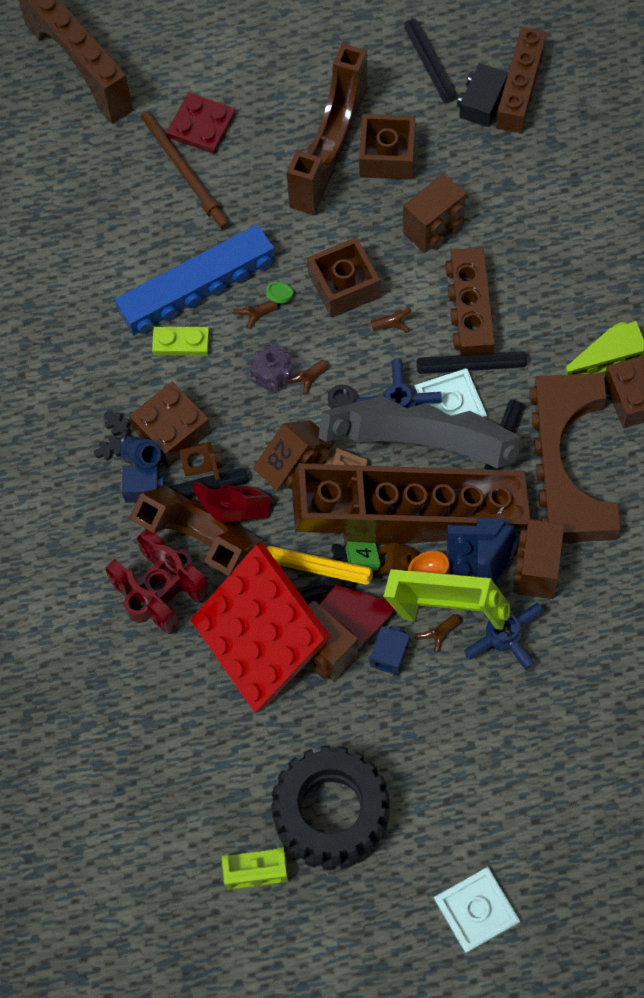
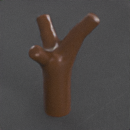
M268 301L255 306L246 305L244 309H233V314L248 315L250 319L246 327L251 329L254 322L260 316L278 310L276 302Z
M411 308L403 311L398 310L393 315L370 320L373 331L393 327L401 329L406 333L409 332V328L401 323V319L411 313Z
M320 360L307 370L300 371L298 375L285 378V383L302 381L304 383L303 394L307 395L312 381L315 377L326 371L328 365L324 360Z
M453 614L433 629L415 634V640L434 638V651L440 652L444 637L457 627L461 621L457 615Z

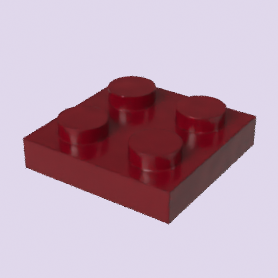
M188 92L166 135L169 139L215 154L236 115V109Z

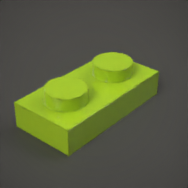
M154 327L153 355L208 356L209 327Z

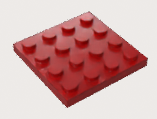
M264 544L254 546L233 570L231 575L226 578L191 619L195 628L254 713L262 711L331 638Z

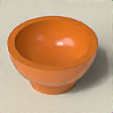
M427 551L419 554L411 561L408 571L449 575L450 564L444 553Z

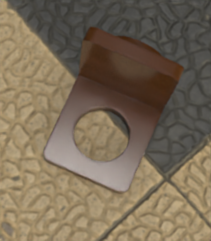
M211 442L179 450L185 476L213 470L215 480H220L218 469L223 468L219 451L213 452ZM194 452L201 453L204 457L203 464L199 467L190 466L187 462L190 454Z
M396 542L377 548L379 560L385 553L387 559L383 567L379 568L378 571H372L373 577L390 573L391 569L408 571L411 561L421 553Z

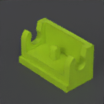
M284 847L237 855H222L226 890L288 882Z

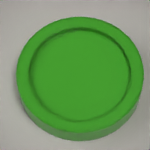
M273 282L267 285L265 294L273 302L287 303L292 299L293 289L285 283Z

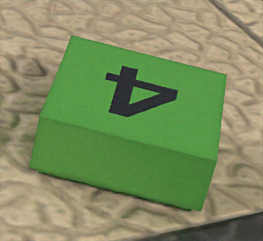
M347 542L345 549L348 563L370 567L372 571H378L380 560L376 543Z

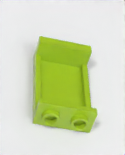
M391 569L383 596L402 619L407 621H415L419 605L480 611L486 615L496 629L500 630L503 629L504 622L508 620L510 615L509 602L491 578Z

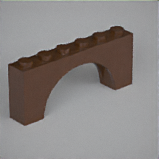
M19 0L25 25L39 41L50 35L63 48L86 81L95 99L97 108L112 125L133 112L125 73L60 0Z
M343 43L340 46L333 63L329 97L318 132L307 153L295 152L287 170L289 207L312 215H315L368 89L367 50Z
M604 373L536 376L534 387L529 388L530 404H535L536 412H532L531 419L532 429H538V438H534V454L540 455L541 463L536 464L537 481H542L543 490L538 491L539 507L545 508V517H541V521L564 524L562 543L617 540L620 532L617 503L596 500L579 490L566 474L560 456V442L568 427L585 414L604 410L606 402Z

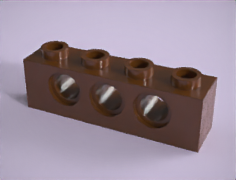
M521 27L498 109L496 129L522 134L545 50L547 31Z
M484 247L451 250L450 260L445 262L446 277H452V284L448 285L449 301H454L455 308L450 309L451 325H457V333H453L454 350L459 349L460 355L494 353L495 343ZM463 278H470L471 281H464V280H462V279H463ZM473 302L474 305H466L464 303ZM467 326H475V327H477V329H475V330H470V329H468V328H466V327H467Z

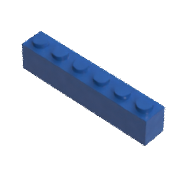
M256 224L115 298L118 313L133 336L138 333H147L155 324L163 320L169 321L173 319L183 309L187 307L194 308L200 304L202 299L210 295L216 296L222 293L225 287L234 282L241 283L245 281L251 273L257 270L263 271L269 268L275 261L274 247L259 225Z

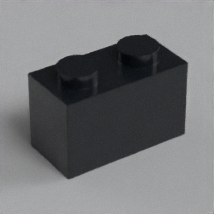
M479 63L475 73L470 72L468 76L466 92H461L458 98L459 118L489 128L501 102L509 72Z

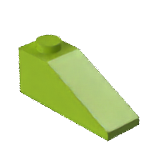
M637 321L631 323L621 322L608 329L566 366L564 375L605 373L609 365L644 356V339Z

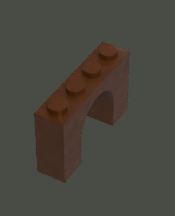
M167 486L141 493L129 517L130 520L153 533L164 529H172L200 540L210 547L204 562L228 576L231 575L233 570L255 545L263 543V540L231 522L220 523L204 507Z

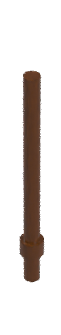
M149 111L143 112L141 119L202 202L203 210L209 217L212 216L221 230L227 229L230 223L221 212L220 204L215 198L210 197Z

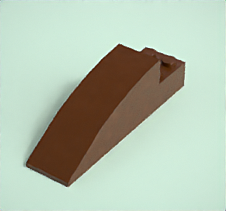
M299 463L291 478L295 532L343 533L345 546L347 542L376 543V546H382L393 542L410 544L447 541L448 525L477 526V518L507 519V524L513 525L518 529L527 527L528 520L530 519L525 471Z

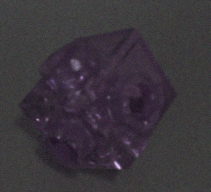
M266 343L262 351L258 350L252 359V367L250 368L251 382L276 394L283 381L287 382L293 373L294 367H292L291 354L281 346L274 347Z

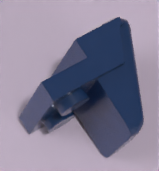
M477 518V526L448 525L446 556L450 564L449 575L491 578L495 584L511 561L520 537L516 528L513 525L507 524V519Z

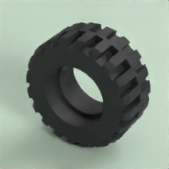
M330 745L320 746V752L313 753L311 748L303 752L304 757L300 760L294 757L288 762L289 768L287 771H281L277 777L278 784L273 788L271 809L279 839L283 846L290 850V854L297 860L299 858L305 860V865L313 868L316 864L323 866V870H332V866H341L342 870L350 868V863L356 860L358 863H361L367 859L366 854L370 851L374 853L378 848L381 837L384 838L389 821V792H387L383 775L379 776L377 767L372 761L367 763L364 760L363 754L357 751L354 754L348 753V748L338 746V751L330 750ZM327 782H336L348 786L356 793L360 802V812L356 822L348 829L332 834L312 829L307 825L302 815V803L305 795L315 786Z

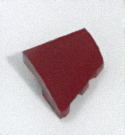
M202 482L193 483V491L199 502L220 523L268 518L271 496L256 487L220 484V489H209Z
M335 584L317 603L358 639V649L395 610L387 600L371 596V594L362 591L357 592L339 584Z

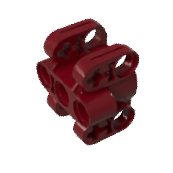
M145 528L136 539L140 551L153 566L138 581L135 580L132 569L128 571L116 559L112 560L105 567L111 584L125 596V609L132 621L142 623L151 618L163 632L170 634L179 625L176 612L173 613L166 604L180 590L200 604L210 594L206 578L193 566L188 552L180 549L172 550L165 545L158 534ZM181 562H184L187 565L183 568ZM158 582L166 583L163 589L155 590L152 588ZM138 602L145 604L141 610L132 609L133 605Z

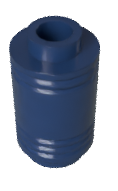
M131 436L126 438L121 444L120 454L122 459L128 464L151 468L160 461L161 448L153 440Z

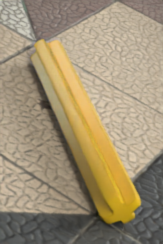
M274 546L266 547L280 566L365 585L370 584L373 577L370 567Z

